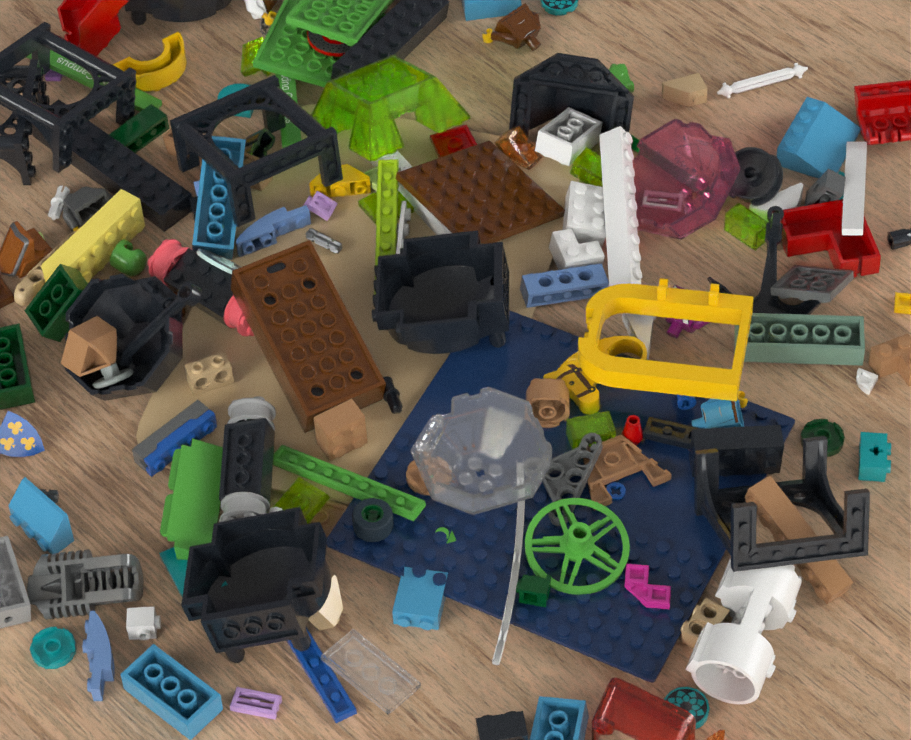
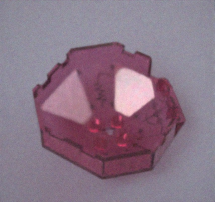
M678 119L671 120L641 138L637 145L640 150L636 158L634 157L632 160L635 171L636 218L639 223L637 230L682 240L716 220L741 170L730 138L711 135L699 123L689 122V124H686ZM694 192L699 193L696 195V199L691 198ZM644 197H647L646 202L677 206V208L644 205L643 200Z

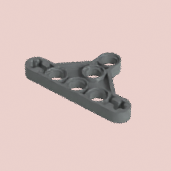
M588 433L582 438L578 448L550 460L537 457L528 459L524 465L527 477L542 482L552 502L562 500V496L566 493L573 494L572 498H580L602 451L601 437L596 433ZM582 458L590 460L586 465H580L578 462ZM534 465L541 467L537 472L529 471ZM552 471H561L558 477L550 476ZM573 476L582 477L579 482L573 483L570 481ZM568 505L571 513L574 511L576 505ZM562 507L563 518L565 523H567L568 519ZM556 509L549 512L550 522L555 526H561L559 518L555 517L557 515Z

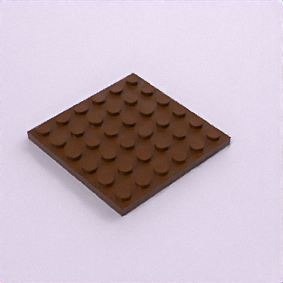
M490 140L397 172L396 180L451 233L478 230L481 244L498 242L564 217L565 209Z

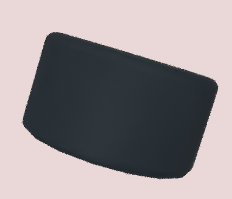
M369 498L359 502L354 507L352 513L353 529L359 538L368 542H378L390 535L393 529L392 508L387 502L382 499Z

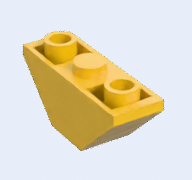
M344 164L341 165L343 180L325 187L321 182V175L318 174L309 182L310 194L313 197L316 191H319L329 198L371 193L370 177L356 168Z

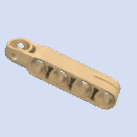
M76 231L70 233L16 286L14 293L15 303L20 306H28L45 284L41 265Z

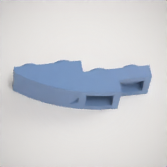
M307 205L288 212L285 207H282L254 222L236 240L238 256L241 257L277 243L276 237L310 225V211Z
M90 611L89 620H85L87 639H83L82 645L83 653H87L88 661L90 662V672H92V677L87 680V691L91 692L93 701H103L105 681H114V658L104 624L95 611Z

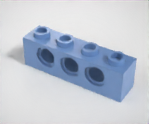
M590 264L582 267H570L562 270L522 275L520 291L526 307L529 308L591 298L600 290L607 288L609 281L602 264Z

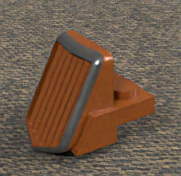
M18 221L11 223L0 249V272L12 277L18 276L19 279L25 277L53 249L35 228L26 231Z

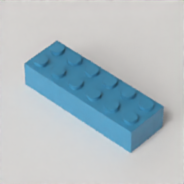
M212 136L214 144L239 168L242 167L246 139ZM202 159L192 250L197 253L198 249H204L226 259L233 260L236 225L233 221L227 183Z

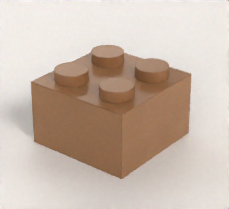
M353 399L314 417L317 445L329 461L340 458L346 453L361 448L364 444L368 443L365 415Z

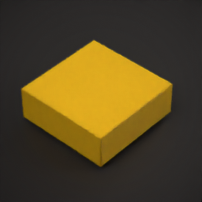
M895 292L894 313L911 314L910 293Z

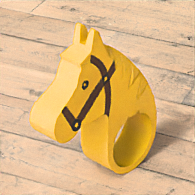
M613 336L599 340L598 349L607 355L616 356L627 352L636 354L642 360H647L646 346L638 338L632 336ZM578 351L564 361L557 371L543 376L544 379L564 380L565 385L569 389L570 398L576 403L582 413L590 415L599 411L600 398L599 391L596 389L598 383L590 379L582 371L578 361Z

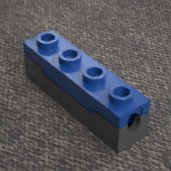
M196 400L132 449L135 463L151 477L172 462L174 451L181 449V445L191 447L192 438L201 440L217 428L215 413L209 410L202 402Z

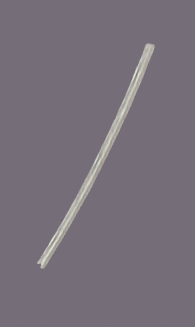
M525 461L524 464H518V508L515 548L504 616L492 660L494 665H500L510 625L519 575L524 528Z

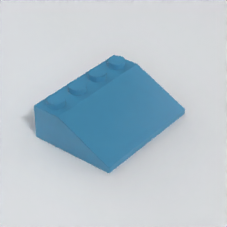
M806 97L777 148V158L783 168L818 179L827 169L838 173L846 159L847 142L856 141L861 131L860 127L826 102Z

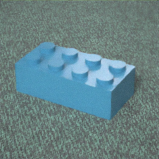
M155 644L150 646L120 674L125 691L189 740H192L223 710L221 695Z

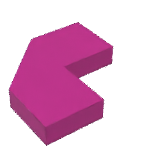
M626 564L625 588L646 608L670 609L671 586L648 584L649 565Z

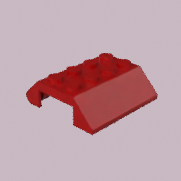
M911 80L854 86L856 117L863 140L867 142V145L911 141Z

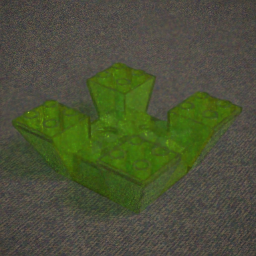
M395 55L327 81L311 114L324 128L333 127L336 129L337 135L344 130L352 129L349 149L370 162L377 161L380 157L387 154H393L404 147L394 119L406 112L414 111L417 122L437 133L445 132L448 128L461 125L464 121L471 119L468 112L436 76Z

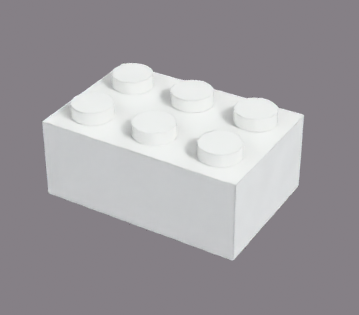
M568 107L538 131L535 151L545 157L558 161L562 165L570 166L599 142L603 122Z
M571 181L565 197L563 230L572 228L578 244L598 241L602 249L606 238L603 187Z

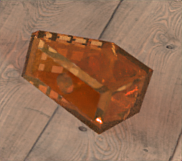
M519 126L505 131L494 142L497 148L510 160L528 170L542 158L540 153L535 151L534 145Z

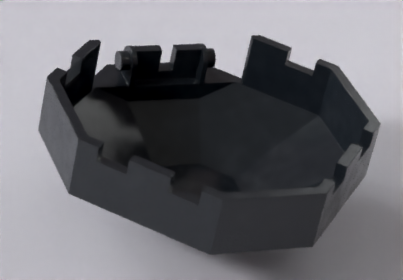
M124 274L110 276V279H92L66 312V321L69 322L70 330L98 316L116 328L117 347L124 348L177 298V295L156 276L133 280ZM182 310L174 317L166 314L165 326L133 355L132 363L129 368L133 369V374L130 377L107 387L96 389L93 387V383L104 377L101 370L81 377L66 367L65 370L90 395L104 401L157 392L183 359Z

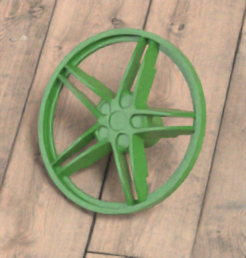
M583 498L562 499L542 508L530 522L525 537L527 561L535 575L540 578L546 579L547 574L538 565L533 552L565 553L560 582L551 578V588L574 595L595 593L613 584L624 571L630 551L629 537L621 520L604 505ZM568 505L591 507L602 512L607 517L588 526L585 523L577 522ZM559 507H563L566 517L571 525L569 529H567L566 523L564 521L563 515L561 514ZM556 509L564 535L532 539L539 521L546 514ZM610 521L613 522L610 526L603 529L597 535H595L594 537L592 536L593 532L597 531ZM615 526L621 535L623 545L622 557L619 563L594 544ZM558 544H559V546H560V547H532V546L558 545ZM592 554L597 556L599 559H601L611 567L615 568V570L609 568L603 562L592 557ZM582 559L610 573L607 578L598 583L586 586H572ZM570 560L576 563L567 585L564 584V579Z

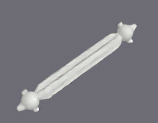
M795 63L793 69L777 70L734 82L731 86L723 83L722 88L717 91V94L726 96L728 99L731 98L730 95L732 93L738 94L788 80L794 75L800 79L803 73L808 70V67Z

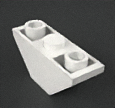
M799 183L778 192L772 200L763 205L754 206L750 204L748 219L752 222L766 224L769 222L767 212L770 207L779 206L783 210L800 207L803 184Z

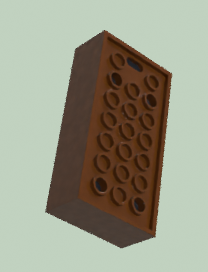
M311 240L232 271L231 291L304 433L315 429V416L350 399H353L359 409L382 400L386 383Z

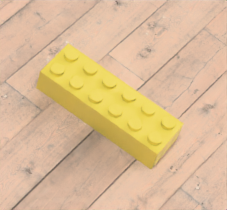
M122 189L117 192L41 265L45 283L59 264L78 269L86 282L89 283L92 277L110 261L114 248L121 240L126 239L130 242L144 229L145 222L140 198Z

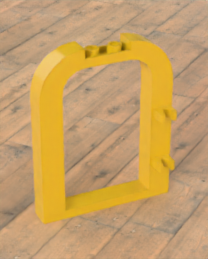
M664 278L659 279V286L641 284L609 286L597 292L587 303L586 324L589 332H585L584 338H578L579 365L590 379L609 387L737 401L753 313L754 296L719 293V284L712 283L709 292L669 288L668 279ZM619 313L740 325L732 369L607 355L598 349L602 326L606 319Z

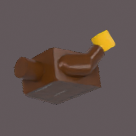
M524 3L500 19L494 29L495 31L488 28L486 30L487 34H482L483 41L485 43L498 41L513 46L515 49H520L527 44L532 51H535L541 45L536 38L541 29L539 14L531 11L527 4Z

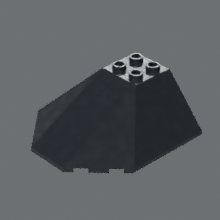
M556 53L514 78L508 140L527 144L529 130L554 119L568 107L603 122L600 134L619 126L626 132H629L634 95L599 59Z

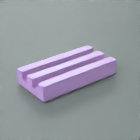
M236 687L230 704V710L276 720V713L279 711L282 696ZM239 696L248 697V698H253V699L250 700V699L239 698ZM260 700L274 702V704L260 702Z

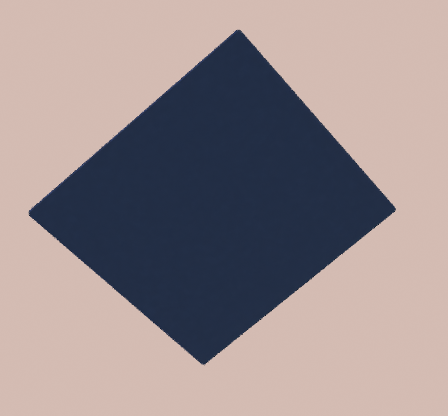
M510 310L509 331L505 332L506 342L504 346L500 348L494 347L490 344L489 336L481 338L479 343L472 347L450 353L367 477L425 500L426 506L418 517L412 521L393 513V529L387 538L378 542L364 541L355 534L352 519L354 507L362 500L353 498L327 537L326 543L328 548L400 578L404 576V567L412 568V573L417 578L423 577L426 574V570L448 572L447 580L443 573L433 575V583L435 585L442 586L445 584L443 593L445 597L500 620H503L515 548L518 508V464H524V461L526 463L528 459L533 457L550 460L578 448L582 438L588 433L598 434L602 442L621 435L627 418L630 415L639 417L642 433H644L649 417L692 426V420L703 417L701 405L710 399L695 397L697 403L693 408L681 410L677 405L678 398L676 394L614 388L598 383L596 385L600 398V409L598 412L590 415L584 414L570 398V414L566 421L564 419L560 422L559 426L552 428L539 427L535 425L533 420L530 419L529 421L526 417V390L533 379H544L543 376L545 374L557 371L564 361L578 351L579 336ZM620 353L615 356L636 359L623 353ZM750 401L747 402L745 408H741L745 427L781 425L784 443L795 425L794 418ZM484 417H485V418H501V419L503 420V426H502V421H501L500 419H485V421H484V419H476V418H484ZM473 421H474V444L476 445L475 449H473V448L471 447V444L473 443ZM500 434L503 435V436H496V437L500 440V441H496V442L499 443L500 445H493V446H492V445L489 444V443L497 444V443H495V442L493 441V440H497L493 435H500ZM642 439L636 446L642 450V454L647 458L654 459L663 470L667 469L671 473V480L653 487L642 470L614 482L624 485L626 489L625 496L620 500H612V504L605 507L609 508L621 520L627 531L630 544L627 564L649 565L648 584L671 586L670 609L646 608L625 588V567L622 574L613 584L595 593L574 595L551 588L546 607L519 603V593H516L510 624L653 683L658 678L681 635L680 630L683 623L690 619L694 608L698 604L727 549L704 515L697 516L694 512V477H692L690 468V449ZM463 446L467 447V451H463ZM501 451L504 452L503 456H500ZM430 455L433 457L434 455L435 459L436 457L444 459L443 461L452 468L450 470V481L454 485L448 484L447 488L440 493L434 494V496L414 492L406 481V472L409 464L416 457ZM583 458L578 462L580 465H584ZM534 465L529 471L537 472L541 467ZM526 471L524 528L518 579H522L523 574L535 575L525 554L526 532L533 517L542 508L552 503L543 483L528 478ZM552 471L550 476L558 477L561 471ZM768 474L719 476V489L755 485L765 479ZM576 475L571 477L570 481L576 483L582 477ZM586 483L580 498L591 500L588 483ZM611 488L612 495H620V488ZM566 493L562 496V499L572 498L573 494ZM576 505L573 511L577 522L585 523L588 526L607 517L602 512L594 511L593 508L583 505ZM546 514L537 524L532 539H541L547 536H563L564 532L561 526L553 525L550 522L549 514ZM569 521L566 523L567 529L571 526ZM610 521L597 531L593 532L592 536L594 537L603 529L610 526L613 522ZM615 526L594 544L619 563L622 557L623 545L621 535ZM440 527L447 528L449 536L451 531H453L456 541L447 543V535L442 531L436 532V530ZM558 544V545H543V546H532V547H560V546H559V544ZM533 552L541 569L547 575H550L551 578L560 582L565 553ZM592 554V557L603 562L609 568L615 570V568L611 567L610 565L599 559L597 556ZM582 559L572 586H586L598 583L607 578L610 573ZM569 560L564 584L568 585L576 562Z

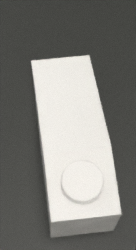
M622 313V321L629 336L638 338L645 344L647 360H649L653 320L656 319V316Z

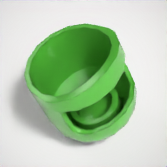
M126 239L121 240L116 245L110 256V265L131 277L139 275L147 263L146 254L140 249L133 250L132 243Z

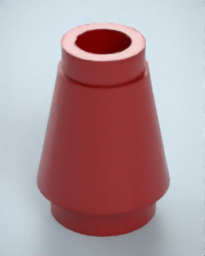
M630 415L627 418L621 435L634 445H638L642 441L643 433L639 417Z

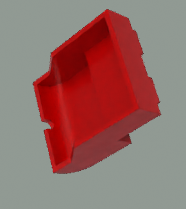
M64 0L57 8L62 31L68 33L64 35L65 40L98 56L108 46L111 39L119 33L121 25L117 14L129 0Z

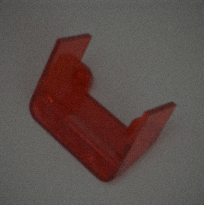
M613 677L606 686L593 717L592 740H598L601 735H612L615 730L635 740H695L696 719L688 711L629 682Z

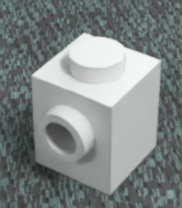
M155 606L127 608L126 629L129 640L157 638V629H161V617L156 615Z

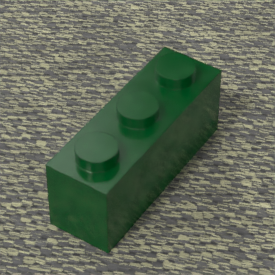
M150 104L109 135L136 154L169 129L167 114Z

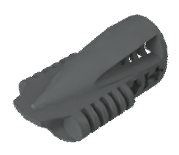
M90 549L41 555L34 567L33 574L28 577L27 584L30 604L36 605L46 620L55 619V617L58 619L63 616L68 618L70 616L90 615V611H95V606L140 601L144 590L141 564L135 555L117 554L93 557Z

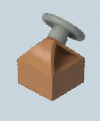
M96 316L69 330L60 364L79 377L101 370L104 377L93 383L94 388L107 387L133 374V369L131 368L119 371L116 364V328Z

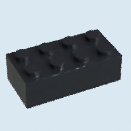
M781 425L692 429L689 450L692 477H694L695 451L715 448L719 451V476L780 473L784 451Z

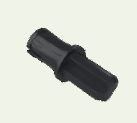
M383 377L386 383L383 399L388 403L393 414L401 413L403 405L399 398L400 392L395 388L391 377Z

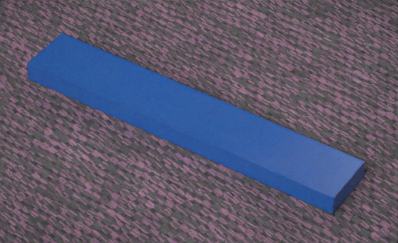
M306 627L311 639L310 647L307 650L298 651L293 647L291 640H287V643L335 723H338L357 714V710Z

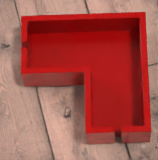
M843 199L783 210L781 241L787 257L827 250L834 269L853 271L854 277H857L858 273L861 276L879 273L881 255L865 216L863 235H842Z

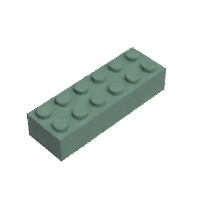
M752 313L744 362L863 366L865 353L864 316ZM734 325V354L740 325Z

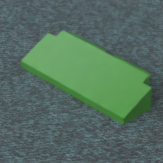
M193 438L191 447L181 445V449H176L173 453L168 487L170 490H173V494L166 496L160 527V534L167 537L168 541L175 542L176 558L188 560L189 548L191 546L211 543L214 523L219 522L221 510L219 490L223 447Z

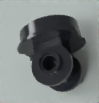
M746 147L736 151L724 166L726 169L724 168L722 178H725L722 179L723 186L728 196L733 199L738 198L745 202H751L754 206H760L772 200L779 192L783 183V168L779 159L757 147Z

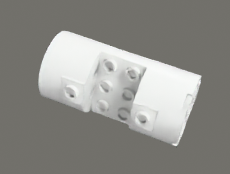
M730 558L715 596L721 599L723 607L730 610V616L733 617L732 622L715 625L707 622L698 636L685 669L691 672L694 682L702 691L713 698L731 704H748L754 702L759 697L765 678L770 679L776 667L773 665L776 656L774 655L773 648L761 633L763 630L782 629L787 622H792L797 611L794 609L797 601L795 599L802 579L801 576L795 573L794 565L733 572Z

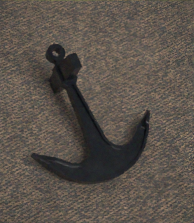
M772 206L767 212L769 222L766 223L764 240L767 243V256L761 290L753 299V313L810 315L821 305L818 300L810 299L798 305H787L778 296L771 295V287L777 282V245L782 240L783 224L781 221L784 216V211L781 207ZM707 278L710 285L711 283L719 284V293L732 294L725 286L713 278Z

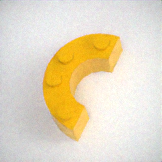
M176 32L162 39L164 51L155 59L138 61L129 56L113 65L123 71H126L128 68L136 70L135 88L141 91H159L175 83L185 71L187 59L183 38L179 32Z

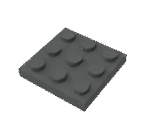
M794 265L771 287V295L779 296L782 299L792 297L798 298L801 301L811 299L818 300L820 303H828L854 279V273L850 270Z

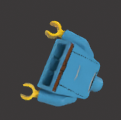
M739 391L737 401L710 398L701 405L703 417L692 420V426L700 429L745 427L741 408H745L748 399L745 398V393Z

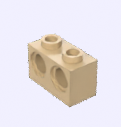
M225 352L184 365L187 382L194 396L234 383L232 366Z
M705 598L701 605H696L691 619L683 623L680 630L682 633L681 643L694 649L699 634L695 633H700L707 622L713 625L729 623L730 610Z

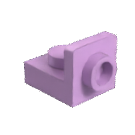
M316 191L313 197L308 196L303 206L307 205L309 211L328 221L338 203Z

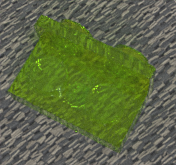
M263 37L247 42L242 46L241 73L244 77L258 71H262L266 77L271 74V72L253 67V60L264 41Z

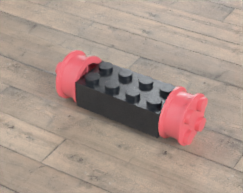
M164 240L148 259L147 264L150 276H156L174 292H178L181 285L185 282L200 287L202 293L199 302L195 305L197 308L230 329L237 328L238 333L242 336H254L231 291L232 275L205 261L189 247H182L178 240Z

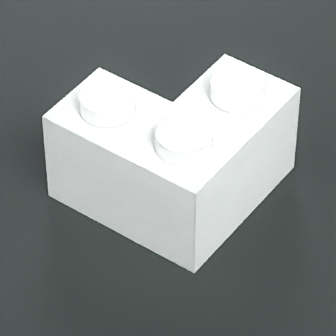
M572 228L552 232L549 250L558 270L590 264L603 265L605 255L598 241L578 244Z

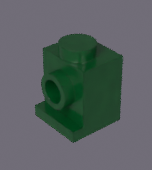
M523 574L522 579H518L516 585V593H519V603L540 607L547 606L551 590V576L547 575L545 579L536 575L529 576Z

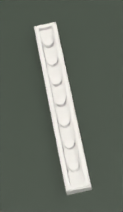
M847 142L842 235H863L867 142Z

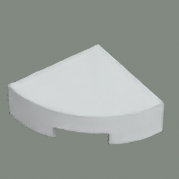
M858 368L856 376L857 385L864 393L869 395L878 381V375Z

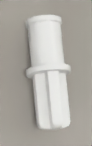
M59 186L55 197L51 199V208L48 216L52 220L59 219L65 207L63 200L70 193L69 188L66 186L63 192H61L63 186Z

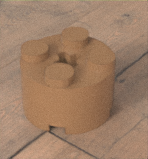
M549 378L533 379L526 390V417L529 421L531 419L535 422V425L543 428L556 427L564 419L566 421L570 414V396L565 381Z

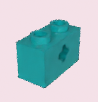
M860 433L858 480L885 482L886 473H891V460H887V456H891V443L887 442V433Z

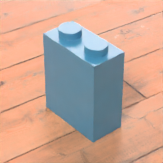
M404 567V576L400 578L392 611L393 624L402 627H419L424 630H439L446 599L443 594L445 584L442 586L435 585L433 583V575L443 573L447 580L448 572L426 570V574L423 577L417 578L413 575L412 568Z

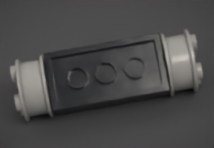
M256 396L234 400L228 407L230 419L224 427L219 500L223 514L220 516L219 522L269 512L275 425L272 421L276 416V410L263 397Z

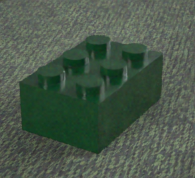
M59 264L24 310L42 337L61 342L66 333H68L69 322L66 321V312L88 285L78 269Z

